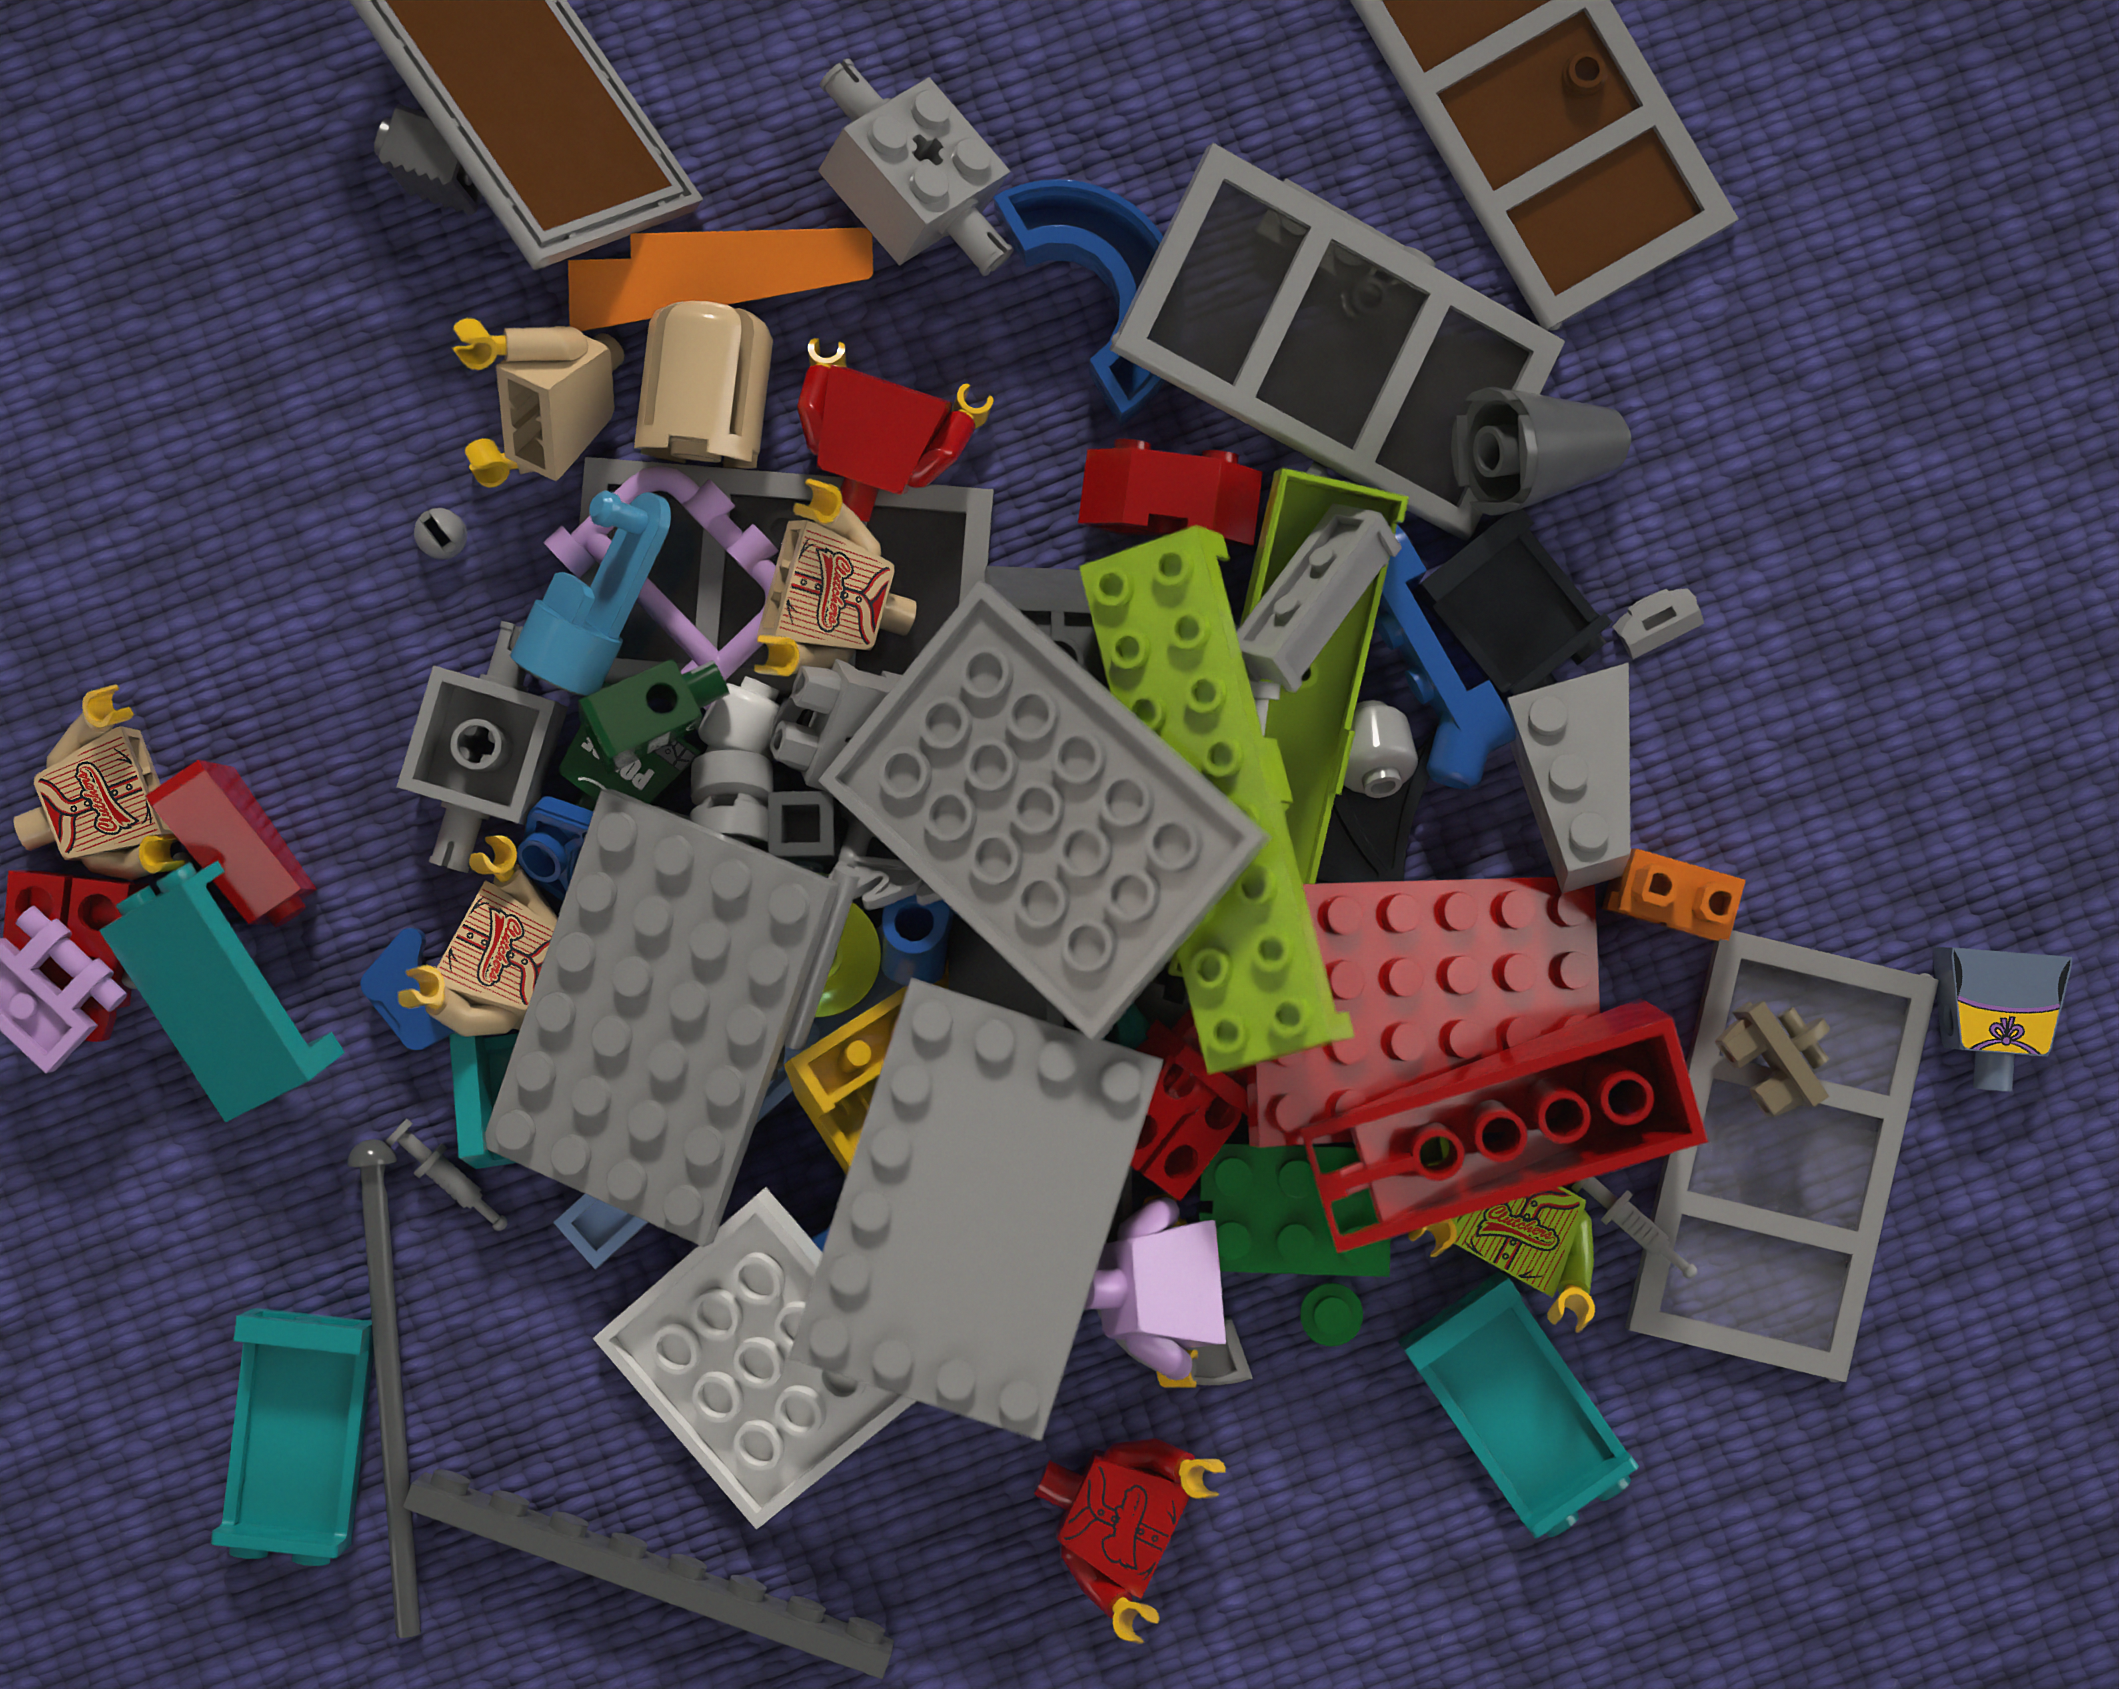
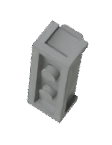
M1332 504L1237 631L1241 653L1250 681L1258 683L1261 678L1282 684L1287 691L1296 692L1302 684L1300 678L1379 570L1387 565L1389 562L1388 558L1390 556L1395 557L1402 548L1380 512Z

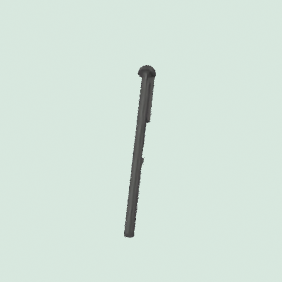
M369 1139L360 1142L352 1149L348 1157L347 1166L360 1167L362 1181V1202L396 1637L408 1638L421 1634L412 1511L403 1508L410 1489L388 1195L384 1186L385 1164L397 1162V1157L394 1150L387 1143L377 1139Z

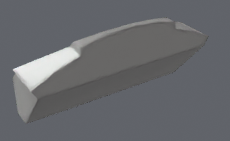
M1665 589L1633 604L1628 608V612L1612 627L1618 633L1628 655L1635 659L1704 624L1701 610L1697 605L1696 597L1689 589L1671 591Z

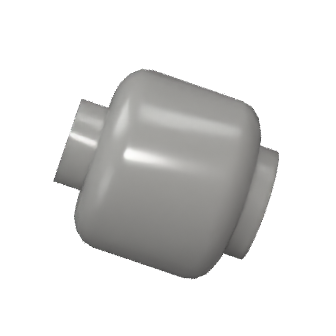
M1372 700L1356 703L1350 729L1355 731L1343 785L1354 792L1365 793L1373 798L1392 795L1414 774L1418 765V756L1407 717L1398 709L1380 701Z

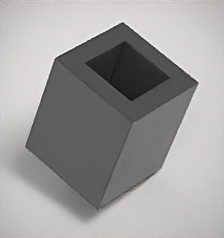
M830 791L768 792L769 854L797 866L836 865L840 854V809L838 799Z

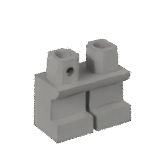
M835 659L831 670L801 666L793 685L792 699L795 705L814 710V714L808 727L783 719L778 723L770 742V749L775 759L799 769L808 786L829 791L818 780L902 675L882 671L881 676L859 671L854 666L839 659Z

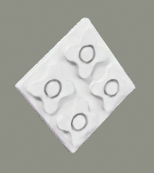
M764 1188L718 1228L713 1243L705 1247L699 1245L593 1338L756 1530L917 1401L789 1359L822 1252L767 1188Z

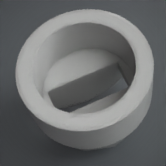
M433 508L424 512L416 521L414 538L418 547L427 555L435 559H450L459 554L464 548L467 541V529L463 520L454 512L445 508ZM433 519L451 540L443 547L426 527Z

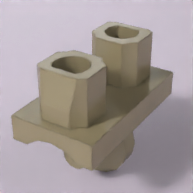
M1764 1001L1754 1005L1751 1002H1746L1732 1012L1737 1020L1715 1040V1044L1734 1068L1743 1067L1760 1054L1767 1062L1773 1073L1749 1089L1752 1098L1764 1115L1776 1117L1797 1106L1815 1107L1830 1097L1800 1054V1052L1803 1053L1813 1069L1822 1066L1829 1060L1817 1042L1831 1029L1823 1017L1805 1024L1795 1008L1791 1007L1778 1015L1779 1020L1790 1034L1787 1035Z

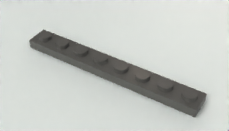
M436 1469L433 1475L425 1472L410 1486L403 1506L405 1509L877 1678L883 1679L895 1640L885 1637V1629L872 1621L851 1617L848 1623L824 1615L826 1608L813 1600L800 1596H791L789 1602L765 1594L766 1586L752 1578L731 1575L730 1580H726L706 1573L707 1565L693 1557L683 1554H672L671 1558L667 1559L646 1551L648 1544L637 1537L624 1533H612L611 1538L587 1530L589 1523L578 1516L555 1511L550 1517L528 1509L530 1502L517 1494L495 1490L491 1496L469 1488L470 1480L452 1471Z

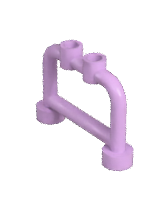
M656 466L642 469L628 478L614 492V494L620 497L621 502L629 505L637 496L646 492L664 491L674 496L690 515L762 587L767 600L776 565L770 559L779 550L754 524L743 532L727 516L735 505L710 479L699 487L691 478L678 469ZM589 516L571 534L561 525L543 543L579 579L596 562L601 565L611 543L607 534L615 526L609 528L601 527L594 524ZM646 578L636 599V602L692 659L680 671L681 674L713 660L724 680H726L764 644L757 642V632L764 607L733 639L718 651L648 578ZM709 704V705H707V706H705V707H703V708L707 711V710L709 709V707L711 706V704Z

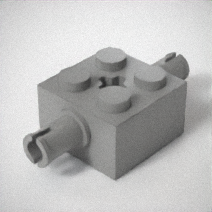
M845 59L842 64L838 63L830 69L821 80L819 86L824 92L829 94L852 123L841 130L818 172L900 266L940 239L950 235L979 268V272L983 276L989 275L991 271H995L1010 257L1014 249L1004 241L981 213H983L1011 171L938 86L928 77L893 99H882L854 67V63L850 59Z
M501 621L500 633L487 675L480 674L478 679L433 665L397 784L398 788L442 800L441 807L446 808L429 862L468 873L470 868L469 858L473 852L482 819L489 820L490 815L526 825L530 809L541 799L568 709L567 706L556 701L527 693L529 688L523 686L527 672L520 668L510 657L523 627H517L515 624ZM488 737V740L495 743V748L492 755H483L481 758L479 752L472 750L473 743L476 738L483 740Z

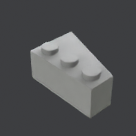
M1629 663L1507 698L1505 708L1516 732V739L1509 744L1561 893L1621 877L1630 856Z

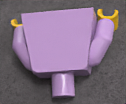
M1166 1192L1146 1197L1143 1206L1119 1225L1117 1241L1104 1244L1097 1265L1098 1269L1095 1271L1083 1309H1101L1102 1330L1108 1338L1125 1340L1131 1354L1156 1370L1159 1384L1163 1388H1196L1197 1381L1193 1380L1191 1369L1193 1365L1192 1360L1198 1358L1197 1349L1188 1348L1226 1344L1215 1220L1187 1224L1186 1219L1180 1218L1177 1199Z

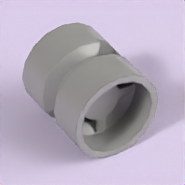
M718 750L696 757L691 764V799L697 807L690 813V821L769 854L767 807L768 792H773L774 790L773 762L765 756L742 750Z

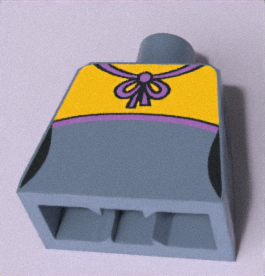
M1933 947L1935 979L1939 980L1936 993L1943 1047L1975 1051L1973 1088L2012 1091L2015 1054L2047 1057L2051 1052L2072 967V957Z

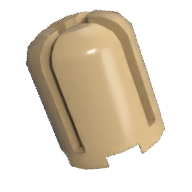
M682 301L656 310L648 327L634 448H641L640 454L680 463H685L686 459L702 462H721V456H724L723 468H756L760 452L773 339L765 323L749 311L741 308L733 309L729 305L710 301Z

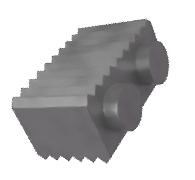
M398 104L392 119L385 118L382 121L375 139V154L379 156L383 166L410 196L417 194L421 200L429 198L433 204L441 202L445 208L452 206L456 212L464 210L468 216L476 213L482 194L425 112Z

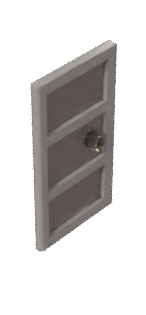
M1212 143L1207 146L1117 333L1111 339L1110 351L1361 486L1409 496L1406 507L1407 511L1463 541H1468L1474 534L1483 512L1477 511L1469 503L1478 500L1469 486L1459 487L1454 475L1451 440L1455 418L1457 415H1465L1473 401H1465L1472 392L1486 387H1503L1540 394L1565 340Z
M585 457L579 525L590 516V503L600 492L609 491L614 493L628 478L645 468L656 466L674 468L691 478L699 487L710 479L735 505L727 516L743 532L754 524L779 550L770 559L776 565L788 521L808 520L815 522L812 519L796 515L793 511L795 503L809 506L812 501L813 491L809 485L805 484L808 478L835 486L840 490L844 477ZM929 484L923 488L910 487L909 491L903 495L879 489L870 521H862V523L880 543L881 557L894 565L895 572L889 593L916 601V615L910 631L905 636L878 629L872 649H856L853 657L848 662L859 671L881 676L882 671L903 676L978 581L985 582V567L988 566L994 498L993 489ZM664 491L652 492L663 497L668 502L671 510V522L667 536L647 578L720 651L763 609L766 600L765 592L674 496ZM614 527L607 534L611 541L618 529L617 527ZM596 562L579 580L590 587L600 564ZM635 601L619 635L623 639V643L605 682L616 684L671 659L675 661L681 671L692 659ZM764 643L725 682L726 684L730 683L740 687L744 677L747 676L779 690L780 692L777 697H790L798 674L780 676L755 672L754 665H764L768 660L769 649L766 643Z

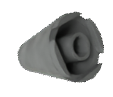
M1486 387L1472 392L1465 400L1473 401L1465 415H1457L1452 427L1451 456L1454 475L1459 487L1469 486L1478 500L1469 503L1477 511L1491 516L1512 513L1618 469L1624 463L1631 445V433L1625 420L1619 412L1612 408L1503 387Z

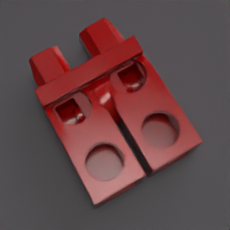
M31 869L8 870L3 938H7L21 951L31 938L16 925V921L27 909L35 906L50 921L59 919L72 932L70 940L92 961L100 958L114 971L111 979L127 993L126 998L110 1012L92 996L80 1007L98 1025L84 1041L102 1042L110 1040L116 1020L117 1008L130 1006L132 988L126 987L122 983V975L125 969L99 930L122 916L115 905L149 886V883ZM51 957L38 968L60 990H63L73 980Z
M1192 1007L1178 1020L1172 1029H1169L1156 1019L1145 1033L1150 1039L1142 1042L1135 1049L1136 1051L1161 1058L1163 1062L1130 1165L1179 1201L1183 1199L1233 1133L1241 1119L1242 1112L1248 1116L1247 1067L1231 1071L1208 1073Z

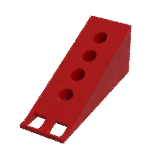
M1643 998L1636 999L1322 1121L1300 1127L1337 1253L1708 1142L1673 1018ZM1620 1081L1619 1087L1617 1088L1615 1093L1608 1097L1609 1091L1612 1088V1086ZM1564 1098V1106L1559 1115L1553 1119L1545 1120V1112L1548 1106L1555 1100ZM1498 1117L1507 1118V1129L1500 1139L1490 1143L1482 1141V1131L1489 1121ZM1350 1128L1360 1161L1329 1173H1322L1319 1170L1312 1147L1313 1140ZM1436 1136L1449 1139V1153L1442 1162L1429 1166L1419 1161L1420 1148L1426 1140ZM1368 1188L1378 1223L1346 1235L1339 1234L1331 1210V1203L1334 1200Z

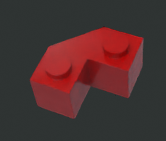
M1115 439L1113 448L1087 449L1078 524L1119 535H1170L1197 525L1223 534L1226 546H1253L1263 472L1238 464L1239 455L1232 452L1203 450L1201 456L1151 450V444L1141 440Z

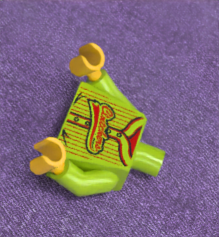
M1561 1186L1408 1232V1237L1412 1242L1422 1236L1426 1230L1433 1234L1436 1246L1430 1253L1431 1257L1438 1256L1454 1243L1552 1298L1558 1288L1560 1296L1548 1311V1320L1554 1325L1562 1318L1565 1308L1573 1310L1578 1318V1324L1575 1327L1577 1333L1582 1331L1594 1316L1595 1305L1589 1296L1594 1267L1592 1220L1584 1210L1586 1200Z

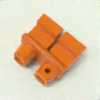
M1633 848L1630 849V856L1623 875L1609 880L1601 909L1652 924L1661 923L1662 927L1707 940L1719 941L1724 939L1729 941L1746 880Z

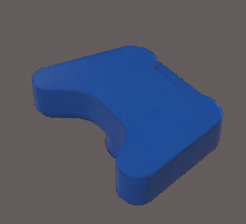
M549 796L540 799L530 809L527 816L524 838L517 848V858L520 866L532 881L564 902L594 811Z
M405 928L401 930L362 975L360 984L363 994L399 1037L403 1045L412 1050H422L449 1037V1034L456 1032L430 1016L426 1012L425 1005L409 1009L401 1006L398 1002V993L401 991L413 989L420 992L418 982L414 978L408 977L406 970L422 966V956L426 944V936L423 931L418 928Z

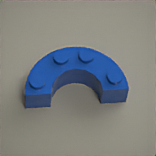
M1063 179L1039 180L1012 187L993 196L995 216L1026 268L1048 260L1073 261L1094 271L1110 288L1119 312L1118 323L1109 342L1089 359V375L1121 427L1150 403L1165 382L1159 376L1110 351L1111 339L1117 333L1163 239V235L1155 224L1134 204L1112 191L1086 182ZM1180 272L1147 337L1150 341L1174 354L1178 350L1184 315V296Z

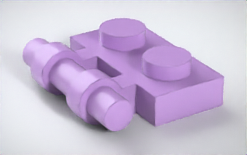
M32 906L16 921V925L31 938L26 946L19 951L7 938H0V1031L45 1073L56 1071L98 1026L80 1007L92 996L110 1012L126 998L127 993L111 979L114 971L100 958L92 961L70 940L72 932L59 919L50 921L38 908ZM49 957L56 961L73 978L63 990H60L38 969Z

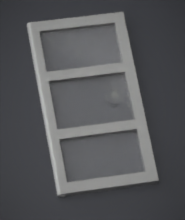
M1734 930L1731 932L1729 941L1720 939L1714 942L1686 1062L1708 1142L1665 1155L1650 1220L1669 1236L1668 1240L1671 1243L1668 1246L1690 1265L1693 1263L1696 1266L1697 1275L1692 1279H1687L1682 1276L1683 1272L1662 1254L1659 1257L1656 1254L1652 1256L1643 1248L1625 1328L1642 1334L1826 1377L1834 1383L1840 1381L1847 1382L1939 982L1938 979H1934L1927 973L1920 975ZM1764 1001L1787 1035L1790 1034L1778 1018V1015L1785 1010L1794 1007L1805 1024L1823 1017L1831 1029L1817 1042L1829 1060L1822 1066L1813 1069L1803 1053L1800 1052V1054L1830 1097L1815 1107L1797 1106L1776 1117L1764 1115L1752 1098L1749 1089L1773 1073L1767 1062L1760 1054L1743 1067L1734 1068L1715 1044V1040L1737 1020L1732 1013L1746 1002H1751L1754 1005Z

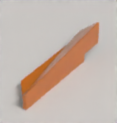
M867 228L631 233V258L568 260L569 325L582 332L648 320L653 317L656 310L676 302L710 301L730 305L867 280L874 273L873 234Z

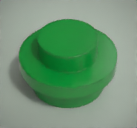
M1328 1282L1315 1286L1305 1295L1300 1307V1321L1307 1335L1315 1342L1325 1346H1339L1353 1339L1360 1330L1363 1321V1309L1360 1300L1351 1289L1339 1283Z

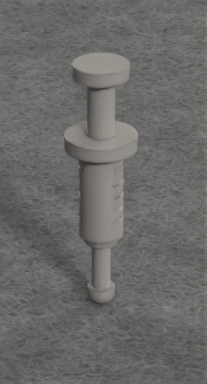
M407 1118L386 1139L385 1142L390 1147L397 1141L421 1163L413 1173L415 1176L420 1178L425 1173L431 1179H434L433 1181L439 1184L442 1189H445V1192L450 1194L454 1200L456 1199L463 1208L467 1206L469 1209L472 1207L477 1209L493 1224L492 1227L495 1230L501 1231L506 1228L507 1219L503 1215L499 1216L481 1199V1189L442 1155L447 1149L442 1143L432 1152L407 1130L412 1125V1122Z
M1594 1177L1577 1181L1571 1187L1576 1193L1583 1188L1608 1210L1601 1219L1605 1225L1613 1220L1652 1256L1654 1254L1658 1257L1660 1254L1665 1256L1683 1272L1682 1276L1692 1279L1697 1275L1696 1266L1693 1263L1690 1265L1668 1246L1671 1243L1668 1240L1669 1236L1629 1202L1633 1196L1631 1192L1627 1190L1618 1199Z

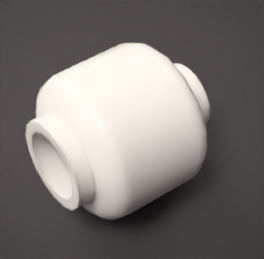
M747 676L744 677L740 687L727 683L730 694L711 704L698 730L700 739L708 745L705 753L718 750H742L765 756L772 762L774 755L770 749V742L772 740L773 720L781 707L780 704L775 702L780 691Z

